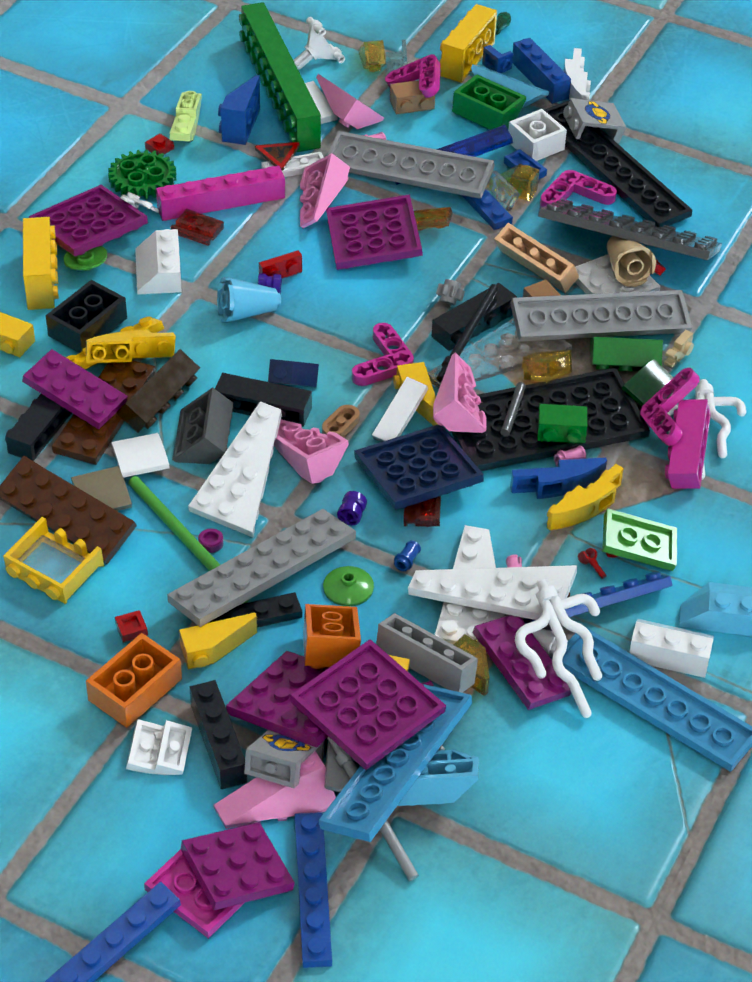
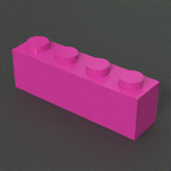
M708 399L681 400L678 404V409L674 410V421L682 430V436L676 444L668 447L670 463L665 466V477L670 480L672 489H700L711 417Z

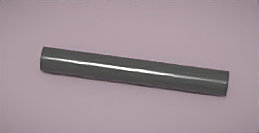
M518 382L501 429L503 436L510 435L526 388L523 382Z

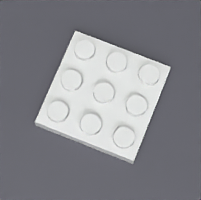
M609 254L575 266L579 275L575 283L586 294L660 291L661 286L650 275L646 278L647 281L644 284L636 287H627L617 281L612 270Z

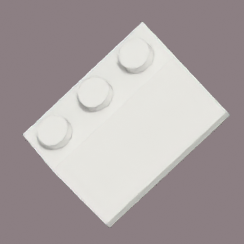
M178 229L156 230L135 248L137 295L182 292Z
M637 619L629 653L650 666L705 678L714 636Z

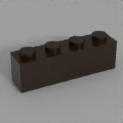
M179 349L125 403L117 414L137 433L144 427L149 429L157 420L155 415L157 413L163 415L171 406L168 402L171 399L176 401L184 393L182 388L185 385L189 388L198 378L195 374L200 367Z

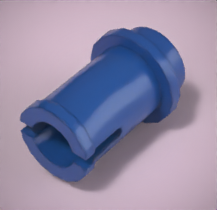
M408 541L401 553L395 556V567L400 571L411 569L413 560L421 551L420 545L415 541Z

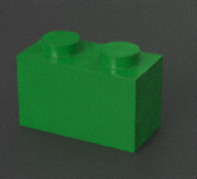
M539 404L537 441L585 443L587 406Z

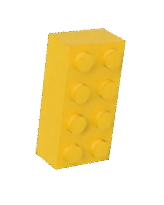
M476 4L467 12L463 20L459 21L457 27L451 30L449 36L440 45V51H442L440 59L441 77L460 83L465 80L472 71V64L477 65L483 58L484 47L495 44L497 10Z
M50 217L23 218V278L28 310L55 308V299H59L58 285L54 286V284H58V272L56 271L58 270L56 257L58 256L57 242L52 240L56 239L55 225H50Z

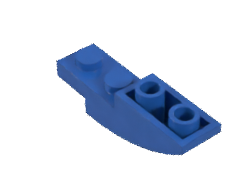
M605 457L558 460V467L512 470L511 492H536L537 499L563 496L578 485L587 488L590 483H595L606 470L607 459Z

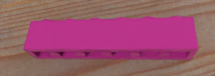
M270 166L263 169L188 181L181 184L166 185L156 188L157 208L162 221L283 199L285 198V177L280 166Z

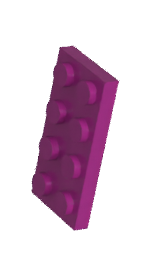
M53 349L23 375L22 379L23 383L97 429H100L127 402L128 398L121 391Z
M508 615L476 625L472 633L528 710L571 695L569 686L557 676L553 669L552 659L532 633L526 636L525 641L540 657L546 670L544 678L540 679L536 676L530 661L521 655L516 648V632L521 626L525 625L520 617Z

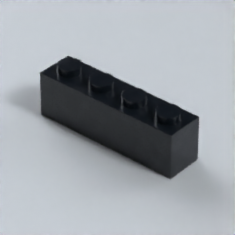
M500 283L495 284L499 289L470 339L478 336L490 327H494L504 319L511 317L513 313L510 302L512 298H517V296ZM488 289L433 319L431 337L448 351L452 350Z
M227 373L221 374L215 387L218 392L233 402L232 412L251 416L258 404L263 402L281 409L282 420L298 423L304 427L312 409V391Z
M40 394L37 399L32 401L28 410L19 417L14 427L7 431L5 441L8 453L20 458L25 456L34 461L72 413L43 394Z
M216 680L189 686L191 708L220 789L247 783V774H244L245 758Z

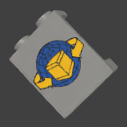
M570 98L568 105L564 108L563 115L576 139H580L585 126L604 128L608 136L616 143H620L626 125L614 103Z
M268 730L246 748L244 774L295 788L299 784L302 762L315 751L323 762L325 740L316 748Z

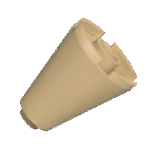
M615 236L608 240L607 251L617 281L627 287H636L644 284L650 274L653 275L656 268V259L649 248L635 241Z

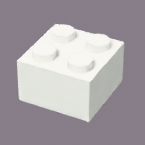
M543 109L510 121L507 142L516 150L521 149L535 161L565 150L567 130Z

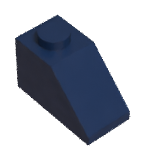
M270 359L268 382L317 387L319 364Z

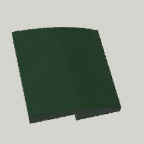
M653 359L623 385L622 389L642 407L673 376Z

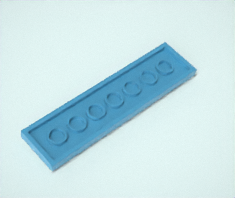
M588 629L594 641L593 655L602 673V679L599 681L593 680L582 654L583 640L580 635L575 633L567 642V649L562 662L565 669L576 678L731 772L751 749V725L592 630Z
M423 684L446 704L445 712L369 769L365 770L360 766L319 819L320 829L371 842L472 704V696Z

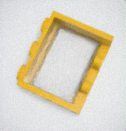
M41 517L3 555L5 569L11 577L25 581L31 588L39 589L51 599L59 600L64 604H67V600L98 567L104 566L100 547L97 546L89 554L86 543L82 539H78L74 544L69 543L67 534L62 528H59L54 534L50 533L46 518Z

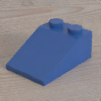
M255 75L225 97L223 104L219 105L218 116H221L219 133H222V142L246 145L260 111V76Z

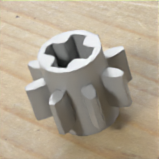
M445 279L444 285L438 284L436 294L441 296L440 302L456 305L457 300H463L465 291L460 288L461 283Z

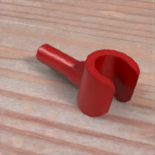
M588 548L580 552L578 560L582 564L590 563L600 578L604 579L607 575L596 560L597 551L594 548Z

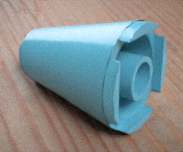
M222 277L219 282L223 283L222 289L217 291L218 313L224 316L221 319L222 322H232L276 311L277 307L281 305V295L275 288L229 277Z

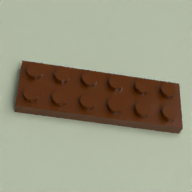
M134 360L132 362L107 363L98 378L127 395L128 401L156 373V368L153 365ZM121 408L100 429L95 428L73 414L52 445L53 453L97 465L124 423V420L117 414Z
M25 456L21 458L0 485V500L36 522L41 517L46 518L48 529L55 533L59 528H62L67 534V540L72 544L78 539H82L86 543L89 554L97 546L100 547L103 562L106 565L137 527L133 520Z

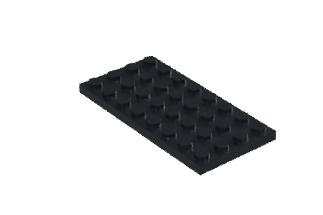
M615 367L526 385L509 436H503L501 429L516 387L478 394L482 402L478 405L479 410L485 412L486 431L483 433L451 432L456 443L480 471L553 457L559 450L567 451L577 446H582L587 450L649 437L650 429L641 416L633 398L622 389L625 383ZM539 404L587 406L585 443L537 441Z

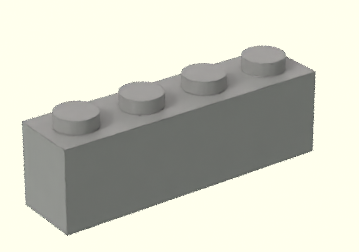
M395 613L378 624L376 645L388 655L410 659V669L452 691L463 693L475 684L478 658Z

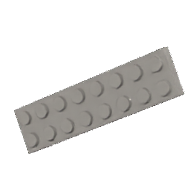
M338 131L328 155L333 153L350 167L349 173L480 199L495 166L494 160Z
M682 290L512 298L510 302L519 342L683 333L685 330L691 331L692 329Z
M321 509L167 594L168 603L201 627L356 539V531L326 510Z

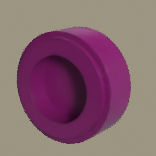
M206 529L199 534L198 541L209 553L217 552L223 547V534L219 530Z

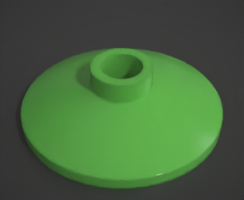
M100 246L77 256H73L67 251L63 260L68 268L87 271L103 264L108 255L106 249Z
M343 566L327 574L324 579L323 590L327 598L335 604L356 606L366 602L371 597L374 590V582L365 570L354 566Z

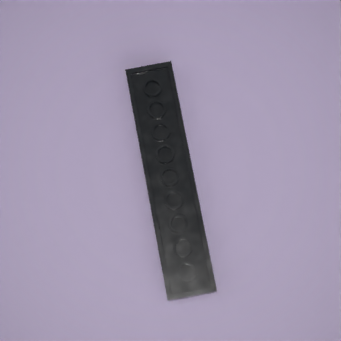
M569 101L544 109L546 113L567 130L565 146L605 183L615 187L617 194L646 220L655 222L657 227H663V225L669 226L692 216V209L601 128L585 126L580 139H576L563 115L564 108L568 105Z

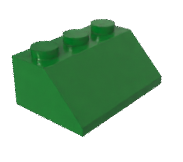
M476 74L454 91L452 112L502 135L508 130L509 122L517 119L526 101V96Z
M592 337L590 339L591 365H596V370L610 369V366H619V371H633V367L643 368L653 359L662 366L663 340Z

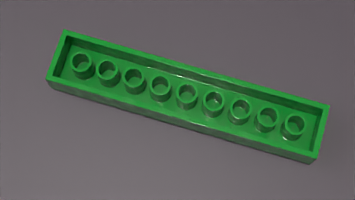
M265 3L241 6V14H239V22L242 26V30L239 31L240 40L245 44L246 53L250 54L251 63L255 64L256 74L260 75L262 86L266 87L268 98L272 99L273 109L277 110L278 119L283 122L284 132L289 134V141L300 143L297 152L321 148V114Z

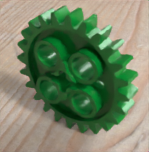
M147 149L144 153L137 150L136 154H133L131 151H129L128 156L121 154V159L115 158V163H111V168H108L111 188L115 187V192L121 191V196L130 192L140 197L144 196L145 199H148L149 195L156 198V188L174 185V181L177 180L174 161H170L169 156L164 158V153L156 155V151L148 153Z

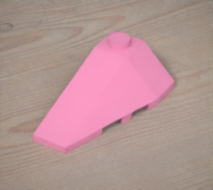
M317 75L316 78L333 113L340 118L338 122L347 128L351 125L356 129H360L383 121V116L321 75Z
M333 153L304 168L300 182V189L303 190V194L300 196V201L303 203V207L300 209V227L303 229L319 220L348 181L350 167Z
M456 352L451 356L434 401L433 418L438 425L444 426L448 431L483 433L486 431V415L478 407L482 402L473 389L476 387L471 367Z
M282 419L277 438H275L274 447L302 478L311 484L320 483L325 478L333 475L349 445L348 440L337 433L329 431L327 435L322 434L318 428L314 427L310 430L302 429L301 424Z
M315 751L301 763L299 784L295 788L256 777L215 803L214 809L225 828H234L258 823L262 820L278 818V822L286 821L287 817L295 816L297 813L325 812L336 796L334 791L325 789L326 767Z

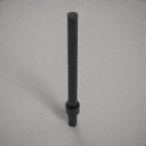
M490 285L449 356L445 357L442 369L436 377L438 382L442 383L452 354L456 352L459 356L461 355L499 289L497 285Z

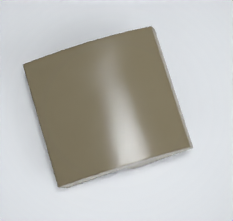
M119 466L71 477L74 486L114 510L119 511L132 508V502Z

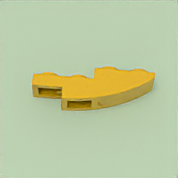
M133 330L93 337L86 340L85 362H132V358L172 357L175 353L176 335L173 332L151 333L149 330Z
M615 464L609 470H605L595 483H590L586 489L578 485L572 491H568L559 503L553 504L547 512V529H562L582 523L610 507L615 502L616 489L621 485L624 468Z

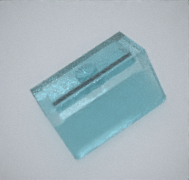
M402 40L401 52H386L387 74L407 65L406 40Z

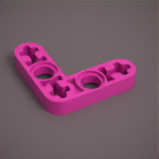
M434 54L425 56L391 71L385 77V81L390 87V84L419 79V90L425 98H430L437 94L440 89V62Z
M566 170L542 193L540 207L552 204V202L556 203L561 201V199L566 200L573 192L601 204L609 205L615 202L617 190L612 185L577 171Z
M378 323L373 327V340L384 356L355 365L352 368V381L354 384L367 386L397 375V365L414 363L413 354L394 328L388 323ZM397 346L398 349H389L388 347ZM385 366L388 367V369L379 370L378 367Z
M692 368L681 370L650 398L640 411L643 419L667 446L676 444L682 436V430L668 412L698 385L700 380L699 375Z

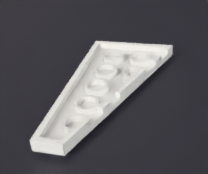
M263 402L258 404L189 504V512L254 537L256 519L258 520L259 506L263 498L270 459L274 451L273 446L282 417L281 409Z
M465 525L453 569L496 568L489 529ZM444 602L435 635L458 648L487 653L472 633L476 625L504 617V614Z
M577 565L416 570L408 586V595L538 620L542 615V608L536 597V593L539 591L536 583L546 579L549 586H555L560 600L565 599L569 595L577 574Z

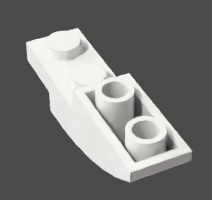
M574 48L573 59H565L564 72L571 78L569 99L589 100L591 81L587 80L588 72H584L585 57H581L582 49Z

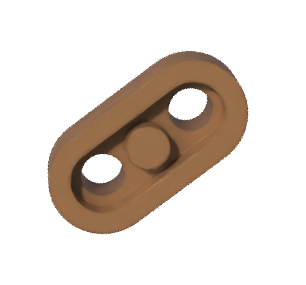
M353 405L340 406L323 422L322 434L327 435L330 431L344 438L359 423V409Z

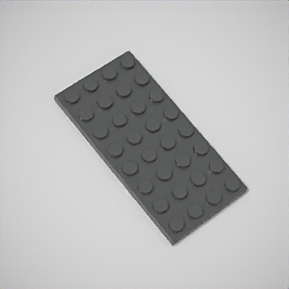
M565 199L541 207L538 217L709 260L719 253L722 243L717 242L718 239L715 237L705 236V238L696 237L697 233L686 230L681 233L676 232V228L663 225V227H657L655 222L648 220L637 222L634 221L635 217L629 215L617 217L614 216L612 211L604 209L602 211H594L593 206L585 204L574 206L573 201Z

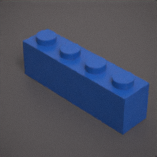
M531 38L514 42L513 64L534 86L549 91L546 98L552 104L569 99L571 78Z

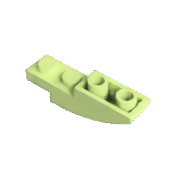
M195 91L181 93L176 106V117L170 130V140L189 142L194 140L202 94Z

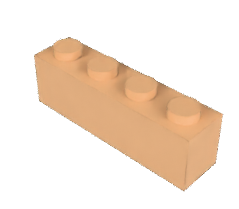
M507 223L494 238L502 253L539 277L547 280L564 293L579 278L574 264L510 223Z

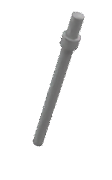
M328 736L327 739L337 755L335 759L340 767L346 770L351 779L358 770L354 764L355 760ZM386 820L380 832L407 879L412 881L419 875Z

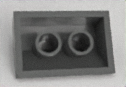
M212 387L182 408L172 460L178 463L211 464L215 460L221 459L228 449L227 443L230 434L233 402Z

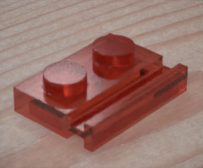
M186 209L176 220V224L171 225V230L178 229V236L209 246L210 241L214 240L224 229V222Z
M441 496L404 508V526H408V524L425 527L440 526Z

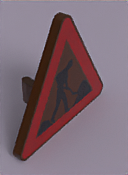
M300 143L256 145L255 150L274 166H280L282 171L299 149Z

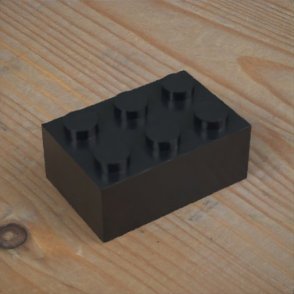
M90 280L46 315L48 336L81 353L83 348L86 347L87 339L108 334L127 319L126 298Z

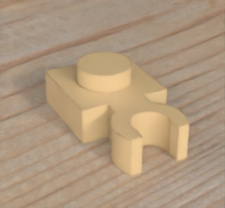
M685 330L674 341L673 348L668 349L665 354L668 356L664 362L665 365L672 368L685 355H690L694 347L692 343L694 333Z

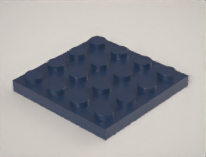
M440 425L431 426L354 450L356 461L395 510L484 482L483 473L445 428Z

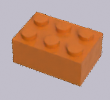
M305 604L303 626L305 666H310L314 669L331 667L360 647L361 636L357 607Z
M141 633L86 680L88 701L128 728L182 680L181 659Z

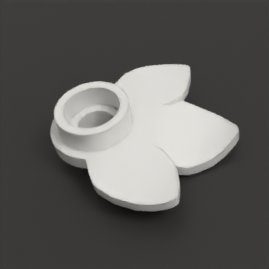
M128 192L127 195L120 197V199L128 202L136 209L141 205L159 213V210L151 202L139 200L140 196Z

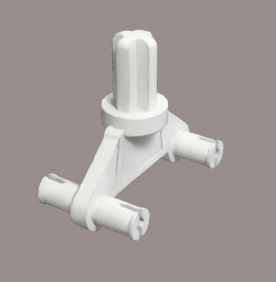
M308 17L306 19V23L309 25L308 41L304 47L306 50L293 60L297 69H301L312 59H331L343 63L345 57L342 55L341 50L332 44H328L323 37L326 34V30L322 27V23L314 20L312 17Z

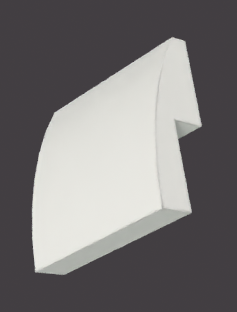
M158 433L111 442L112 450L123 478L170 468Z
M138 719L133 733L126 769L159 775L183 774L192 727L167 720L165 725L161 726Z

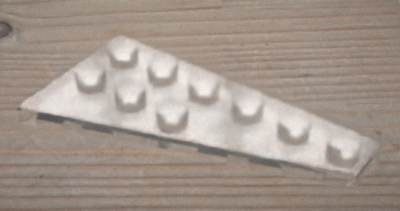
M513 318L464 349L460 357L471 367L474 380L477 382L572 353V345L563 339L519 342ZM442 364L428 372L431 384L438 389L441 383L437 381L436 377L442 369Z

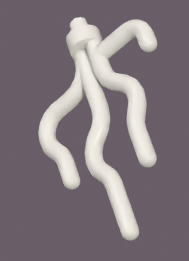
M702 379L695 387V399H708L711 413L710 418L721 425L716 442L718 456L723 459L727 456L726 438L730 434L731 425L724 415L716 411L715 406H734L737 409V414L741 417L746 415V406L737 397H714L713 386L706 379ZM675 405L668 412L670 416L674 415V410L678 409V405ZM705 465L703 466L702 480L705 478Z
M542 579L536 583L539 589L536 597L541 605L542 615L538 620L527 623L518 629L515 635L516 648L521 655L530 661L536 676L540 679L544 678L546 670L538 654L526 644L525 638L528 634L541 630L549 623L557 642L552 657L553 669L557 676L569 686L582 717L589 718L592 714L579 682L563 666L562 660L567 649V639L562 626L580 635L583 640L582 654L593 680H601L602 673L593 655L594 641L592 634L585 626L571 620L565 609L584 604L592 616H598L600 614L599 606L594 598L587 594H577L560 600L555 586H549L546 579Z

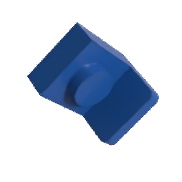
M491 45L484 47L482 59L484 66L498 73L512 69L513 53L511 51L501 54Z

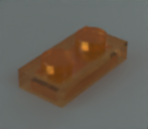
M451 207L414 211L418 230L449 226L453 215Z

